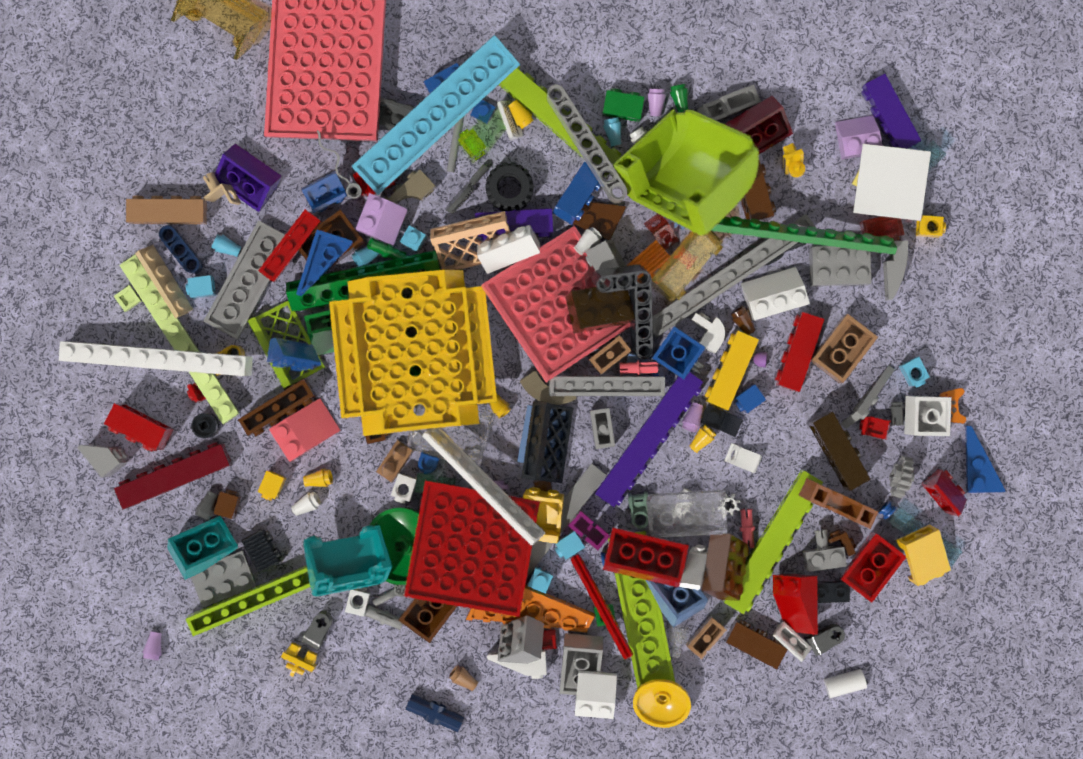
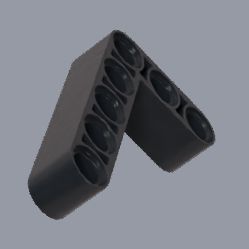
M642 265L596 270L591 279L599 291L613 292L629 289L635 318L630 322L631 348L640 359H648L653 354L652 281L650 273ZM643 273V276L637 279L638 275ZM621 276H625L622 281H618ZM606 278L604 283L599 284L601 279ZM644 291L642 296L637 297L640 292ZM641 310H644L641 315H638ZM641 328H644L641 333H638Z

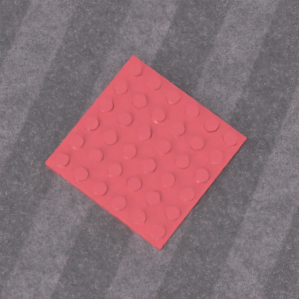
M575 226L541 246L539 254L516 262L481 285L545 382H548L630 327V323L574 334L565 296L571 291L596 287L591 279L595 269L588 264L586 252L580 255L574 249V246L582 237Z

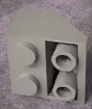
M527 615L501 625L498 661L529 664L540 660L544 623Z

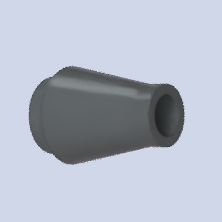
M207 491V494L195 508V515L209 521L210 517H213L218 495Z

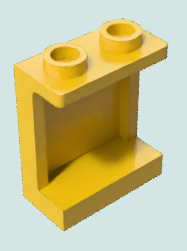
M536 487L526 489L523 498L540 501L536 524L545 532V535L538 541L557 544L561 536L564 494L559 493L557 490L540 491Z
M929 524L897 539L898 547L905 551L911 575L908 576L909 581L915 585H925L928 581L942 577L945 573L951 571L939 529Z

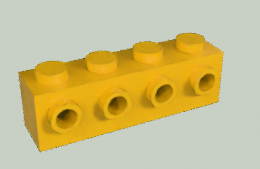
M736 331L735 334L731 333L727 342L730 346L727 351H723L720 358L722 362L720 369L716 368L712 376L714 383L712 387L708 386L705 392L706 402L726 411L729 410L759 339L740 331Z

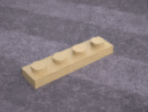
M154 245L138 250L135 253L175 319L193 310L192 306Z

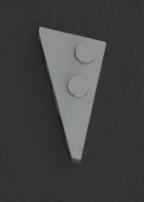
M890 365L886 367L875 385L869 388L853 408L854 413L843 420L841 423L843 427L847 429L860 418L863 420L869 414L868 408L878 401L879 397L877 395L895 369Z

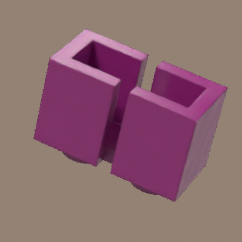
M579 510L568 526L581 537L586 534L584 540L598 551L610 537V534L597 523L593 526L594 521Z

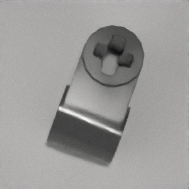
M326 611L318 613L301 641L319 650L332 624L331 614ZM322 617L325 618V624H324V625H321V624H320V623H321V620H319V619H321Z
M830 624L819 630L818 635L811 634L806 640L812 647L815 656H819L841 643L845 638V633L839 625ZM834 630H836V632H838V633H837L838 636H837L836 638H835L834 636H832V635H833L832 631H834Z

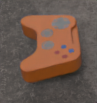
M963 388L939 394V397H951V422L963 424L966 422V417L960 414L958 409V400L965 393Z

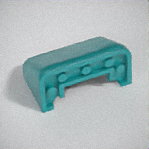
M380 525L363 527L359 536L323 542L322 538L313 535L304 539L303 542L313 596H323L381 584L387 580L392 568Z

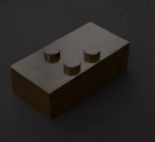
M827 411L807 422L845 490L852 491L871 480L859 459L861 458L859 450L856 447L853 448L850 443L852 440L847 430H843L833 411Z

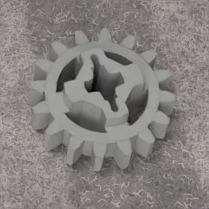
M901 456L898 463L894 464L889 475V486L892 487L890 490L891 496L902 498L905 496V492L910 490V486L915 478L914 467H912L914 461H912V458Z

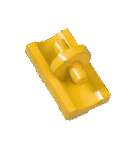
M794 143L784 146L783 171L785 175L790 174L796 178L803 176L806 169L803 163V150H797Z
M294 642L281 656V658L289 661L286 664V668L292 670L290 676L294 677L295 673L303 676L305 670L299 668V666L313 672L317 665L315 662L318 654L308 650L305 658L298 656L302 646Z

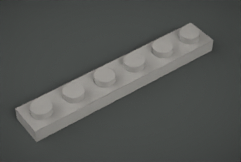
M555 376L549 380V396H665V377Z

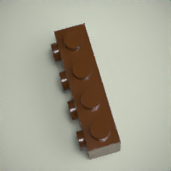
M303 379L244 415L238 421L247 436L254 435L257 437L265 432L264 428L268 425L273 427L281 422V417L285 415L289 417L298 411L296 408L302 404L306 407L314 402L313 398L317 395L307 379Z

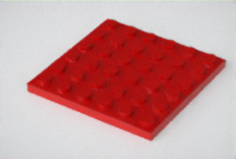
M425 481L404 597L520 617L532 546L475 489ZM509 496L535 523L537 522L540 501Z

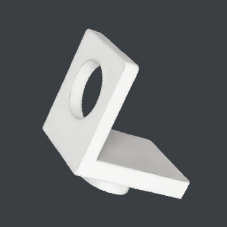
M731 443L725 461L755 473L762 456Z

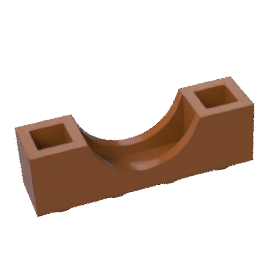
M806 478L798 495L871 529L878 514V511Z

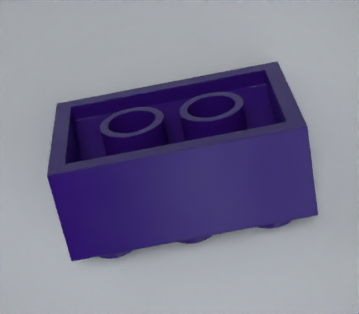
M236 143L223 153L215 172V176L220 184L232 185L238 198L257 212L262 210L276 190L282 177Z

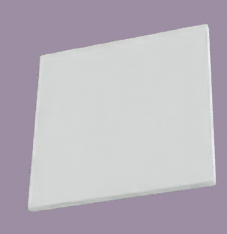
M863 144L853 213L921 221L931 152Z

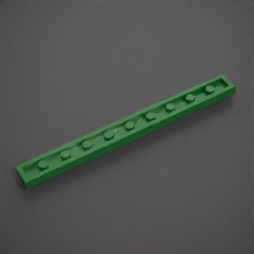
M725 216L710 230L894 255L897 251L894 239L889 236L879 237L868 233L856 234L851 231L840 232L830 228L826 230L817 229L814 226L802 227L792 223L788 225L780 224L776 221L764 222L758 219H742L738 216Z

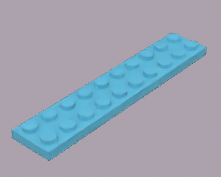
M493 35L351 166L374 192L379 195L512 73L520 63L500 40Z

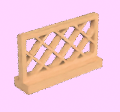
M505 211L431 229L430 240L432 246L434 245L442 270H460L481 265L477 252L469 249L472 243L478 245L482 243V241L476 239L479 234L487 235L488 237L485 241H490L491 238H498L494 234L496 230L505 228V234L510 233ZM465 238L469 242L465 247L458 244V240ZM448 243L451 246L445 251L439 247V244ZM454 247L462 250L459 257L450 253ZM466 252L475 256L473 260L466 261L462 258ZM449 257L456 260L454 265L446 266L445 260Z

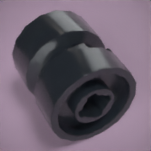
M211 413L198 414L191 422L192 432L199 438L214 437L221 428L220 420Z

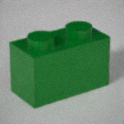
M611 88V91L607 90L602 116L619 117V119L640 122L645 97L641 96V93L638 92L627 94L622 93L620 89Z

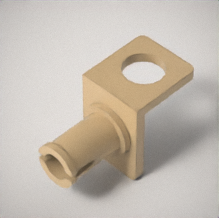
M214 172L207 173V177H203V180L210 189V193L203 197L205 201L215 202L225 194L231 204H241L232 185L220 184Z

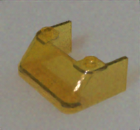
M177 0L171 21L175 22L183 15L190 21H199L206 18L235 36L233 38V45L237 49L233 59L238 60L251 49L265 26L269 14L266 10L249 0Z
M691 231L651 279L652 287L671 303L675 299L680 300L686 293L684 288L713 254L717 256L723 249L721 245L723 241L714 231H709L702 236Z

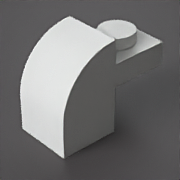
M701 312L700 314L695 313L691 321L706 330L698 343L715 354L725 338L724 326L717 317L711 323L709 322L710 318Z

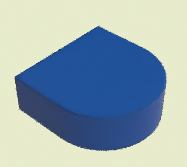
M421 452L418 461L420 471L426 474L434 472L440 458Z

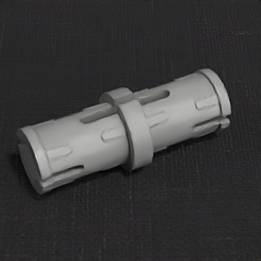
M371 605L366 610L365 617L377 620L381 625L386 624L401 630L403 624L398 621L400 617L390 614L388 610L383 611Z

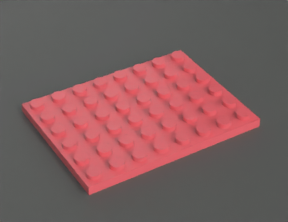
M272 0L265 137L318 139V130L321 139L378 141L386 0Z

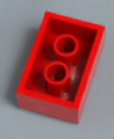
M114 403L104 422L105 425L109 426V431L115 434L126 435L125 439L133 443H142V447L151 452L164 450L174 431L173 428L124 403Z

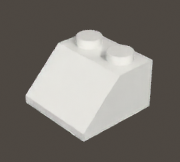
M906 396L904 434L914 436H950L951 397Z
M578 670L575 716L614 718L616 673Z

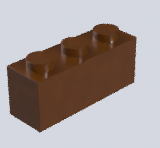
M742 619L739 622L734 620L724 641L777 670L788 649L776 638L774 640L768 638V633L758 628L755 631L750 628L751 624Z

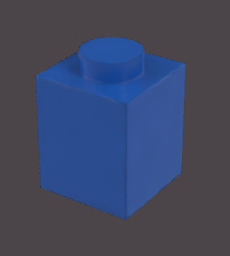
M753 384L735 397L736 402L734 404L740 412L749 413L766 399L758 387Z

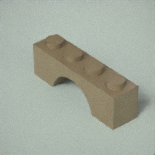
M420 169L417 172L414 170L408 175V181L403 185L401 183L393 189L394 193L389 198L386 196L384 199L395 204L407 198H416L423 201L436 189V186Z

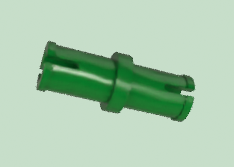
M373 237L367 245V249L382 254L384 258L397 259L407 256L406 252L392 247L391 244L380 242Z

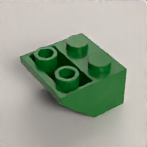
M330 310L304 316L309 339L317 355L333 353L334 343Z

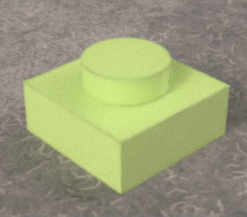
M131 285L114 296L124 312L129 311L142 301Z

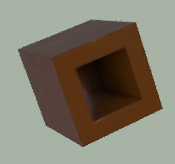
M232 489L220 491L213 514L234 519L241 496L237 495V491Z

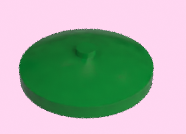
M397 507L386 510L377 515L370 523L373 526L380 525L392 565L386 582L395 585H406L419 516V512L411 508Z

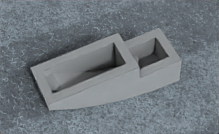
M751 85L704 104L697 111L713 120L720 121L757 105L761 100L754 85Z
M908 240L895 241L897 246L896 254H890V261L883 262L885 301L894 298L903 280L907 266Z

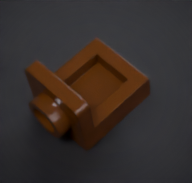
M839 529L829 534L828 543L839 540L841 546L844 547L845 555L851 556L856 554L854 550L856 544L852 537H848L847 532H841Z

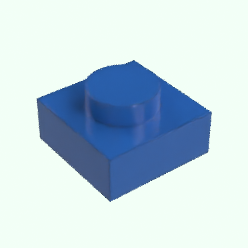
M481 100L474 106L470 116L487 125L496 107Z

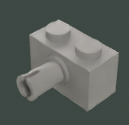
M827 529L815 530L817 548L803 551L805 570L810 572L846 567L844 547L829 546Z

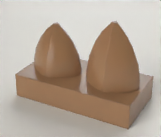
M397 440L376 472L393 483L414 450Z

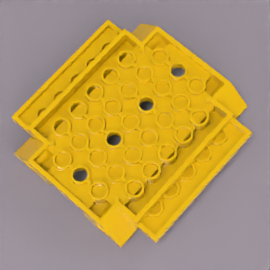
M436 270L366 277L348 281L349 299L329 302L341 419L361 417L363 436L480 424L478 404L497 402L487 301L483 288L481 286L466 288L463 270ZM405 288H410L413 291V295L409 299H405L401 295L402 290ZM408 327L416 328L417 334L415 337L410 338L406 335L405 332ZM414 365L421 368V373L417 377L412 376L409 372L410 368ZM418 404L425 407V413L421 416L414 413V407Z

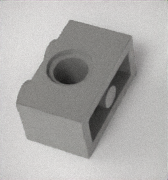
M610 409L590 411L595 449L614 447L615 442Z

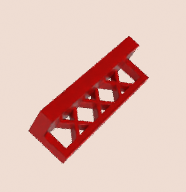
M305 209L258 271L275 283L321 221Z

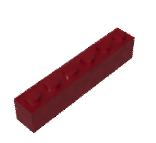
M218 442L207 446L208 450L203 452L200 449L189 453L190 457L183 459V457L176 458L167 467H165V464L155 467L154 472L150 474L145 471L136 475L137 479L133 481L126 479L119 482V486L114 488L122 510L233 465L225 445H219Z

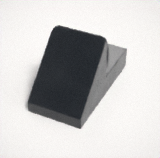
M707 405L701 418V423L733 437H736L743 421L728 412Z

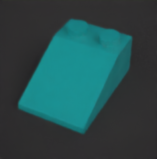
M221 516L168 538L167 549L184 580L205 571L238 548L236 541Z

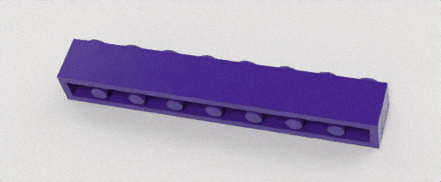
M690 372L685 379L679 376L676 378L665 396H663L595 491L597 496L613 507L616 504L619 506L625 498L624 492L627 489H632L636 483L634 478L638 473L642 474L648 466L645 463L649 457L651 459L655 457L659 451L657 449L659 443H664L670 435L668 433L669 429L672 426L674 428L681 420L679 415L682 411L686 412L690 408L692 397L694 395L698 396L702 391V380Z

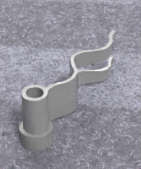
M317 130L320 147L334 152L337 156L335 171L339 177L346 180L349 184L346 187V194L352 199L358 198L362 192L361 187L356 183H350L347 178L338 173L339 154L335 150L322 146L320 132ZM352 187H356L355 193H350Z

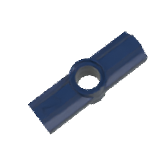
M411 694L405 710L423 717L425 721L431 724L442 725L459 732L465 716L447 709L443 704L438 705L436 701H428L415 694Z

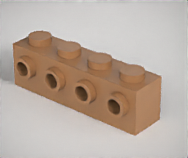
M132 196V199H126V222L129 224L207 225V201L201 199V196H190V199H182V196H171V199H163V196H151V199H144V196Z

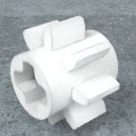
M723 493L724 498L722 500L717 499L721 503L716 508L723 509L722 515L724 516L727 512L733 516L734 510H740L737 507V503L740 500H734L735 494L733 493L730 497ZM731 499V504H733V507H728V509L726 510V505H724V502H729Z

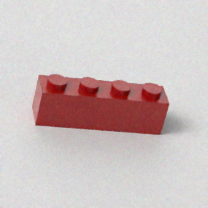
M805 312L795 316L793 321L795 329L793 334H789L786 343L789 344L787 352L784 351L781 357L782 368L781 370L778 369L774 380L777 381V386L795 392L801 391L824 322L823 318Z

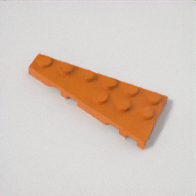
M525 585L520 617L470 608L466 620L473 621V619L483 620V622L497 621L506 624L528 615L544 623V628L547 629L555 627L567 631L587 633L595 613Z

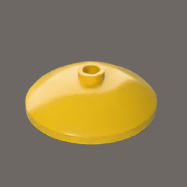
M656 679L642 684L636 690L633 697V708L636 715L643 722L654 727L668 728L682 723L688 717L691 710V699L688 692L678 683L665 679Z

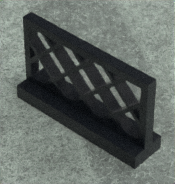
M533 401L521 478L554 483L563 482L573 407ZM552 409L554 415L550 418V413ZM566 410V417L562 420L560 415ZM557 419L559 426L554 429L552 423ZM548 428H549L551 434L547 437ZM562 430L563 437L559 439L557 434ZM554 438L556 445L551 448L549 442ZM545 447H546L548 453L544 456ZM559 449L560 456L557 459L554 453ZM551 457L553 464L548 467L546 462ZM542 466H543L545 472H544V473L542 474V476H541ZM555 468L557 469L556 479L551 473Z

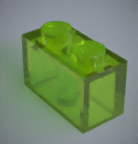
M466 129L459 134V146L472 164L488 153L487 146L474 129L470 131Z

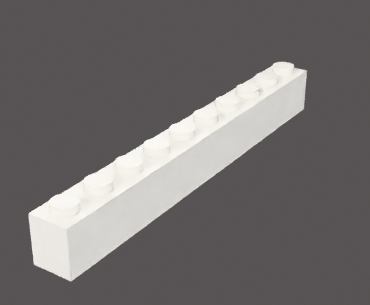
M60 341L59 361L252 376L253 356Z

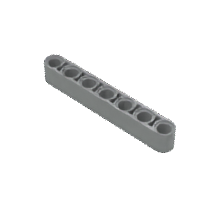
M557 84L552 85L547 92L548 103L608 198L613 203L622 202L627 194L626 186L564 88ZM554 91L559 92L561 97L554 99L551 97V93ZM569 108L571 114L563 115L561 109ZM578 124L581 126V130L575 132L571 126ZM584 140H588L591 142L592 146L590 148H585L582 146L581 142ZM598 156L601 158L602 163L594 164L592 158ZM610 173L612 180H604L602 174ZM614 189H620L622 191V196L615 197L612 191Z

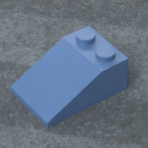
M646 580L662 613L673 628L703 610L708 601L700 589L680 587V585L679 587Z

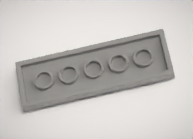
M258 220L207 313L204 322L237 340L240 338L248 320L271 281L258 270L285 234Z

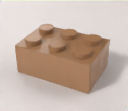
M845 314L813 354L810 362L839 384L844 383L877 340L878 336L849 314Z

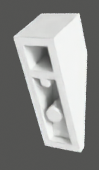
M696 545L691 548L680 587L701 588L708 552L706 546Z
M542 650L540 660L529 664L499 662L498 652L487 654L488 660L526 676H531L532 679L543 678V675H547L545 650Z

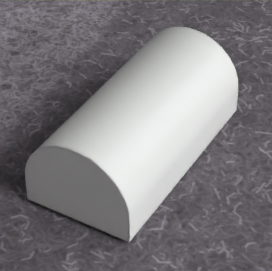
M861 669L824 679L829 698L867 688Z

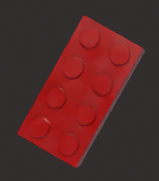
M612 528L602 570L679 587L689 545Z

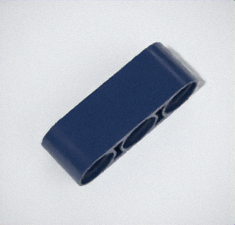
M169 225L161 227L159 238L182 268L191 274L199 273L203 268V263L179 231ZM172 230L173 237L167 240L165 234L167 231ZM180 245H184L185 252L179 255L177 248ZM196 260V262H197L196 268L193 269V270H190V268H189V263H190V261Z

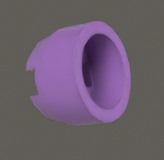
M767 352L755 354L753 360L758 367H766Z

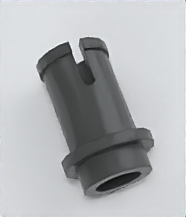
M891 402V406H889L891 408V425H904L903 408L905 406H903V402Z

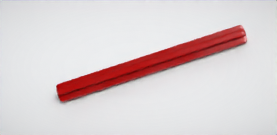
M579 554L573 556L571 562L623 659L632 657L633 652L582 557Z

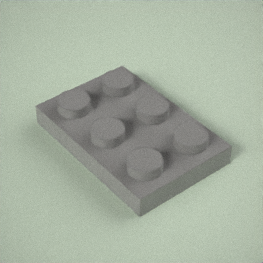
M244 550L221 559L205 571L191 577L202 607L257 586Z

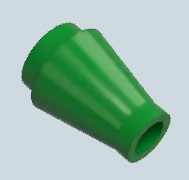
M686 84L670 87V95L677 108V112L689 110L688 88H686Z

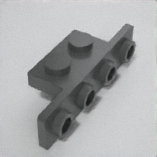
M380 97L379 128L390 131L415 107L409 104L397 103L393 99Z

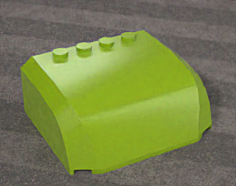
M671 110L614 163V167L626 186L627 195L633 201L702 236L717 225L751 188L758 169V149L754 146L750 136L694 110H686L685 113Z

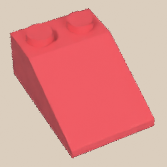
M321 398L269 429L289 462L294 461L341 431Z

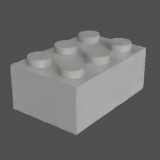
M833 246L809 248L810 287L862 286L871 284L870 251Z

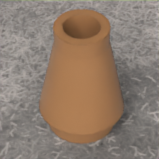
M456 665L449 675L452 683L471 691L478 684V681L463 666Z

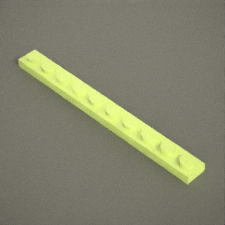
M133 255L121 263L119 266L173 349L200 352L179 319H175L138 257ZM189 372L222 424L227 423L240 414L215 374Z

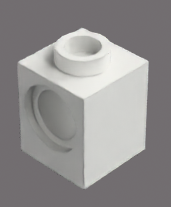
M399 473L391 496L395 497V501L403 504L406 501L410 502L418 479ZM401 484H406L409 487V492L405 495L399 492Z
M366 587L350 590L345 612L364 617L371 592H368ZM360 595L363 598V604H355L354 596Z

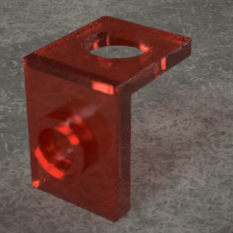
M656 214L644 223L645 227L665 250L679 241L669 222L662 215ZM660 220L658 225L651 226L654 221Z

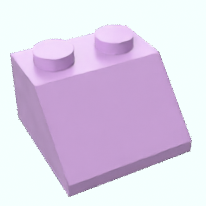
M873 116L835 122L841 160L860 157L863 144L882 146L880 130Z
M369 193L355 230L394 246L407 209Z

